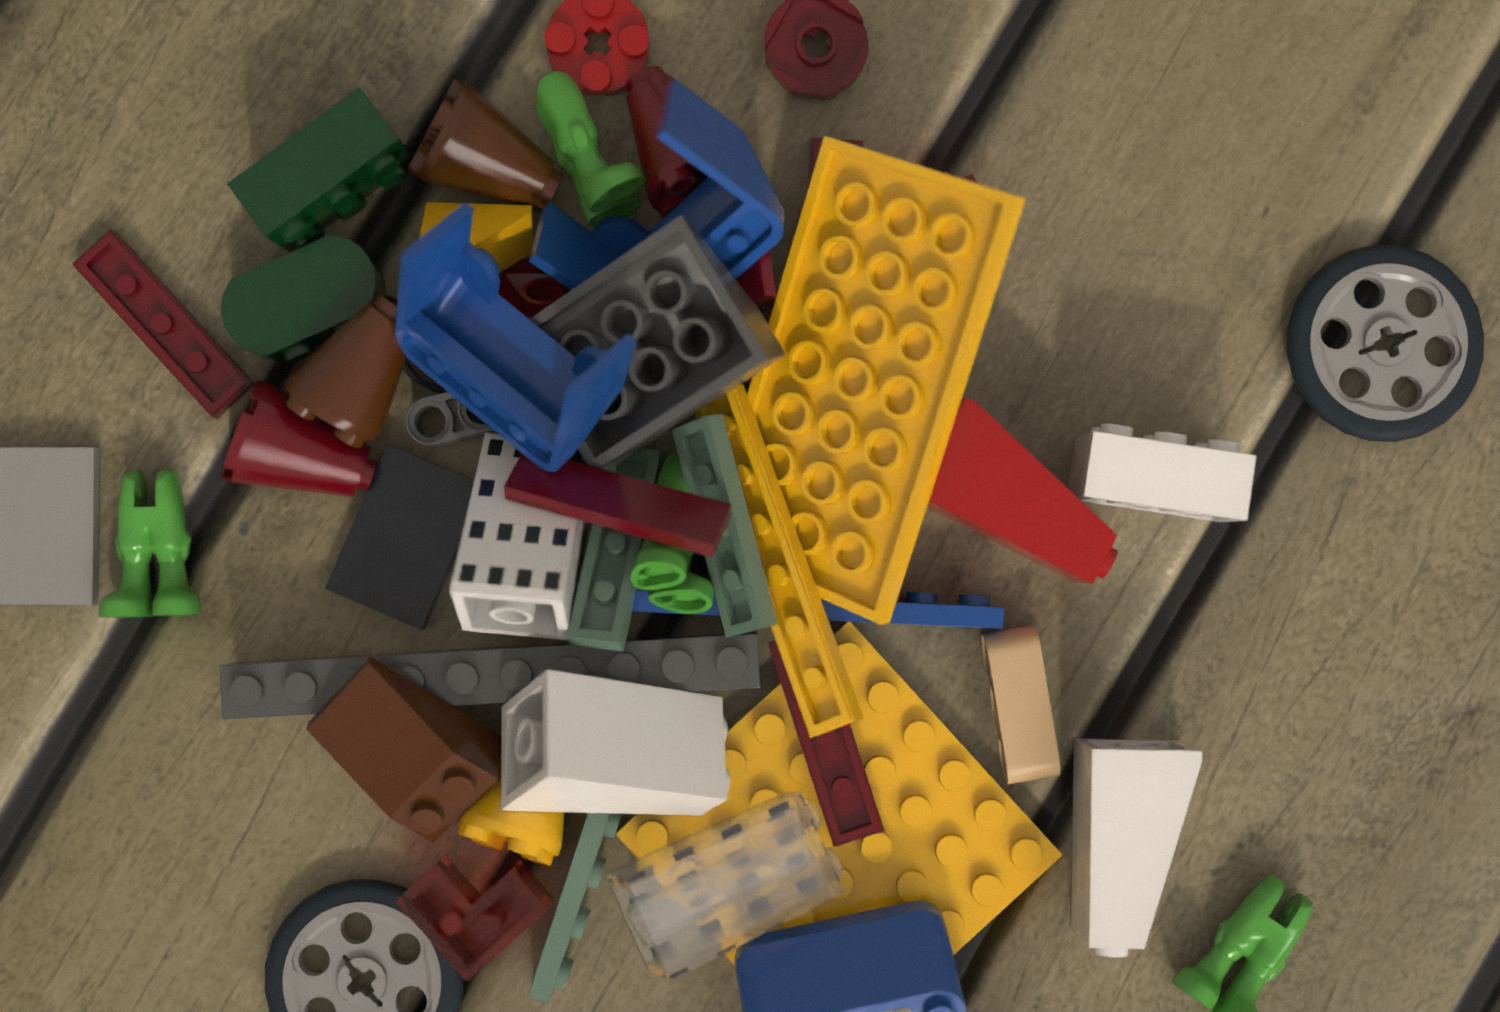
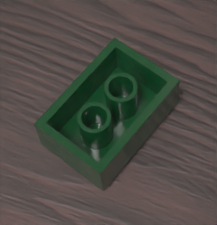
M359 87L232 179L227 185L264 236L288 252H292L325 236L323 229L338 218L345 221L357 215L366 207L368 203L366 198L379 188L383 187L387 190L402 182L410 173L407 169L413 156L381 112Z

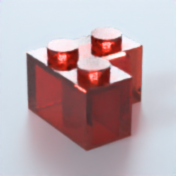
M445 855L405 890L395 902L463 979L468 982L549 909L555 898L520 859L480 894Z

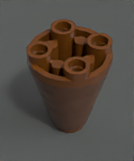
M456 79L453 80L407 171L416 175L417 178L428 183L514 205H535L541 209L550 202L563 176L561 171L553 168L554 161L475 87L466 82L463 84Z
M381 292L375 302L368 301L303 361L285 381V387L290 393L285 403L293 412L308 420H314L318 416L335 427L333 433L337 438L355 448L360 449L366 440H377L383 432L407 356L401 350L395 336L398 299Z

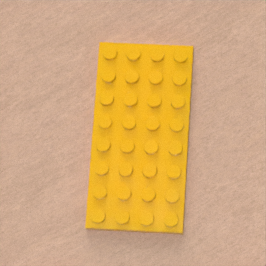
M824 136L768 323L785 351L786 356L752 377L747 396L820 598L881 625L890 623L1026 198Z

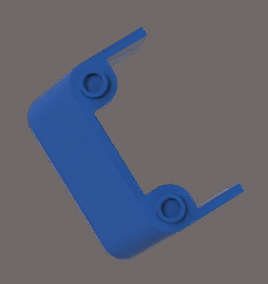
M674 78L667 85L657 138L708 175V177L650 231L638 222L622 216L609 217L590 231L548 202L542 209L529 262L572 290L678 216L685 215L732 276L737 279L779 242L783 234L785 213L744 131Z
M464 202L402 252L395 328L396 340L410 361L530 461L547 472H556L573 456L622 390L636 340L627 333L610 350L587 346L576 356L567 351L498 294L500 285L499 267L495 259L486 250L476 248L469 242L474 209Z
M911 901L753 935L745 939L738 946L735 953V972L742 1012H888L907 1007L910 1008V1012H967L944 917L934 904L927 901Z

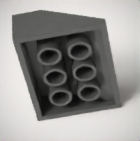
M685 215L678 216L529 319L574 356L587 346L610 350L627 333L636 340L622 390L578 447V451L587 465L601 469L619 464L786 356L785 351L759 308Z

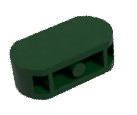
M327 235L233 277L222 297V320L230 337L243 349L266 359L275 361L285 359L287 364L295 363L308 358L316 350L314 345L327 340L368 301L375 302L381 292L385 293L384 276L376 260L359 245L342 236Z

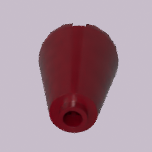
M257 379L249 397L253 398L250 407L245 412H242L224 462L223 467L225 469L221 474V479L232 483L353 497L357 488L367 491L378 462L368 458L371 447L364 443L359 449L344 443L334 435L333 430L335 427L325 422L318 416L314 420H308L296 414L285 403L289 395L272 384Z

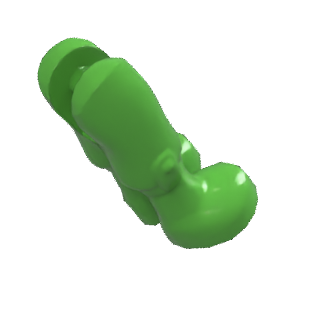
M563 71L545 75L537 86L536 111L552 140L559 166L566 171L569 177H572L580 202V209L589 226L595 228L609 217L622 216L629 218L642 205L637 192L644 186L646 179L636 163L632 162L609 166L599 153L597 142L598 130L590 116L584 96L575 81Z
M674 452L665 459L656 484L688 492L678 452ZM644 538L641 549L633 560L631 582L634 587L641 590H649L648 599L651 603L672 612L699 614L709 610L713 604L715 590L712 583L691 572V560L694 552Z
M172 469L159 470L155 485V506L147 507L148 493L144 473L141 470L124 472L118 500V534L114 541L118 558L122 563L121 582L118 590L101 598L99 617L201 615L200 597L189 587L185 561L190 553V542L192 539L187 531L184 499L178 472ZM153 554L156 555L159 563L158 589L154 599L149 566Z
M1268 874L1246 896L1234 913L1219 924L1213 940L1214 946L1204 958L1194 966L1181 968L1175 974L1171 983L1213 1012H1258L1255 1003L1260 990L1265 982L1276 977L1285 967L1287 957L1299 940L1309 920L1313 902L1305 895L1297 893L1287 901L1274 921L1269 915L1281 898L1285 883L1279 877ZM1244 956L1243 967L1229 986L1220 994L1223 980L1235 961Z

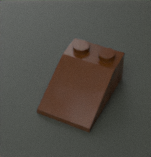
M371 656L317 712L307 725L306 730L389 818L433 843L498 780L501 758V736Z

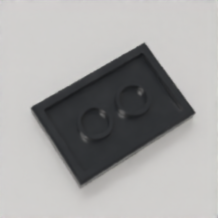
M387 443L325 589L421 630L425 629L459 550L474 480Z

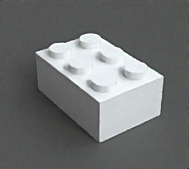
M1102 423L1100 427H1091L1090 433L1075 437L1068 489L1082 502L1215 522L1247 521L1256 455L1240 453V443L1208 440L1207 443H1195V446L1186 445V435L1158 431L1154 432V435H1143V438L1132 437V427Z

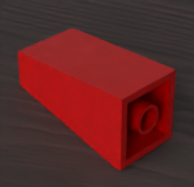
M967 397L961 400L927 508L1073 582L1093 584L1097 576L1104 579L1117 557L1118 550L1112 547L1117 534L978 403Z

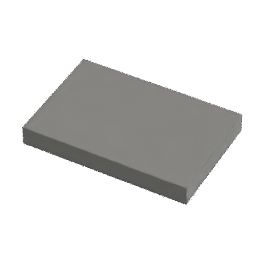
M0 447V605H99L100 448Z

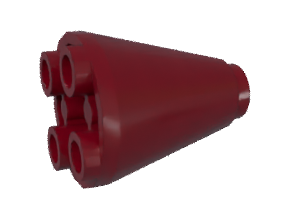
M650 66L641 69L629 78L625 86L628 92L626 99L640 166L646 179L644 185L647 198L652 208L657 210L663 219L697 188L708 175L657 138L667 85L674 77L666 74L659 66Z

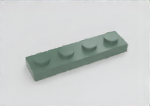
M723 413L707 415L672 429L688 493L731 504V517L714 557L705 555L726 638L777 625L774 607Z
M640 449L619 464L605 470L656 484L664 458L661 450ZM592 523L566 636L571 646L624 651L637 588L631 582V572L634 557L640 551L643 544V537Z
M587 814L528 995L529 998L548 1004L555 988L562 991L565 990L574 963L573 959L566 958L565 955L571 937L581 940L591 909L582 907L587 887L598 889L607 862L606 858L598 856L604 836L614 839L622 814Z

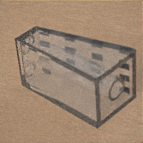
M784 792L604 873L648 972L672 981L845 892L839 877L843 876L842 865L834 850L829 846L825 848L817 828L821 827V819L815 805L808 797L803 798L801 792Z

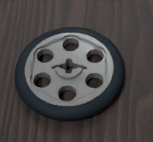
M1375 244L1353 249L1327 262L1307 281L1294 303L1287 326V356L1292 378L1300 393L1322 420L1345 434L1361 439L1398 442L1420 437L1443 425L1464 405L1476 386L1484 360V330L1479 309L1469 290L1448 266L1427 253L1402 245ZM1360 280H1369L1378 287L1380 298L1374 308H1363L1356 302L1354 289ZM1414 288L1425 291L1431 300V309L1423 318L1412 315L1406 307V297ZM1327 320L1340 322L1347 331L1346 342L1339 349H1332L1322 341L1321 328ZM1380 329L1384 336L1394 335V337L1412 332V336L1397 341V344L1390 348L1391 357L1386 350H1373L1362 355L1358 353L1359 350L1374 345V342L1381 338ZM1432 337L1443 339L1450 349L1448 361L1440 367L1432 365L1424 355L1425 345ZM1348 368L1355 369L1364 376L1365 389L1358 398H1350L1340 389V376ZM1400 377L1408 378L1416 386V399L1408 407L1398 405L1391 395L1392 385Z
M352 879L328 885L306 897L285 917L272 939L265 963V995L270 1012H308L309 1002L316 997L329 999L333 1003L336 1012H406L399 1005V992L404 987L415 986L420 988L426 995L427 1004L422 1012H458L463 996L464 967L457 940L445 919L427 900L409 889L393 883L372 879ZM358 912L370 919L372 933L368 939L357 941L346 934L344 921L348 914ZM401 933L415 936L421 948L419 957L413 961H403L396 957L392 950L394 937ZM316 944L326 949L330 962L325 971L316 973L305 967L302 961V953L306 946ZM357 967L361 972L371 969L375 973L376 977L371 982L373 991L367 986L357 989L353 985L352 981L357 976L354 968Z

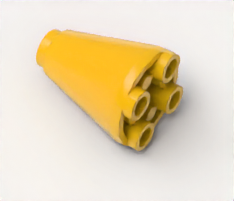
M500 758L498 780L459 817L457 822L460 825L458 834L473 839L472 842L497 851L503 850L505 842L509 843L507 849L521 854L522 858L551 866L554 856L559 857L562 848L565 812L501 810Z

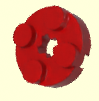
M565 0L553 13L544 35L548 60L553 71L567 73L575 81L582 94L589 96L588 94L596 96L605 94L606 97L618 95L626 91L625 86L629 78L647 66L650 49L647 23L640 10L630 0ZM593 32L598 35L603 32L609 34L610 37L607 40L610 51L605 55L599 51H595L591 55L585 51L589 45L587 36Z

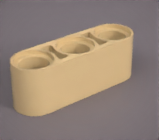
M1035 625L982 633L983 658L1000 761L1006 784L1060 776L1059 752L1041 644Z

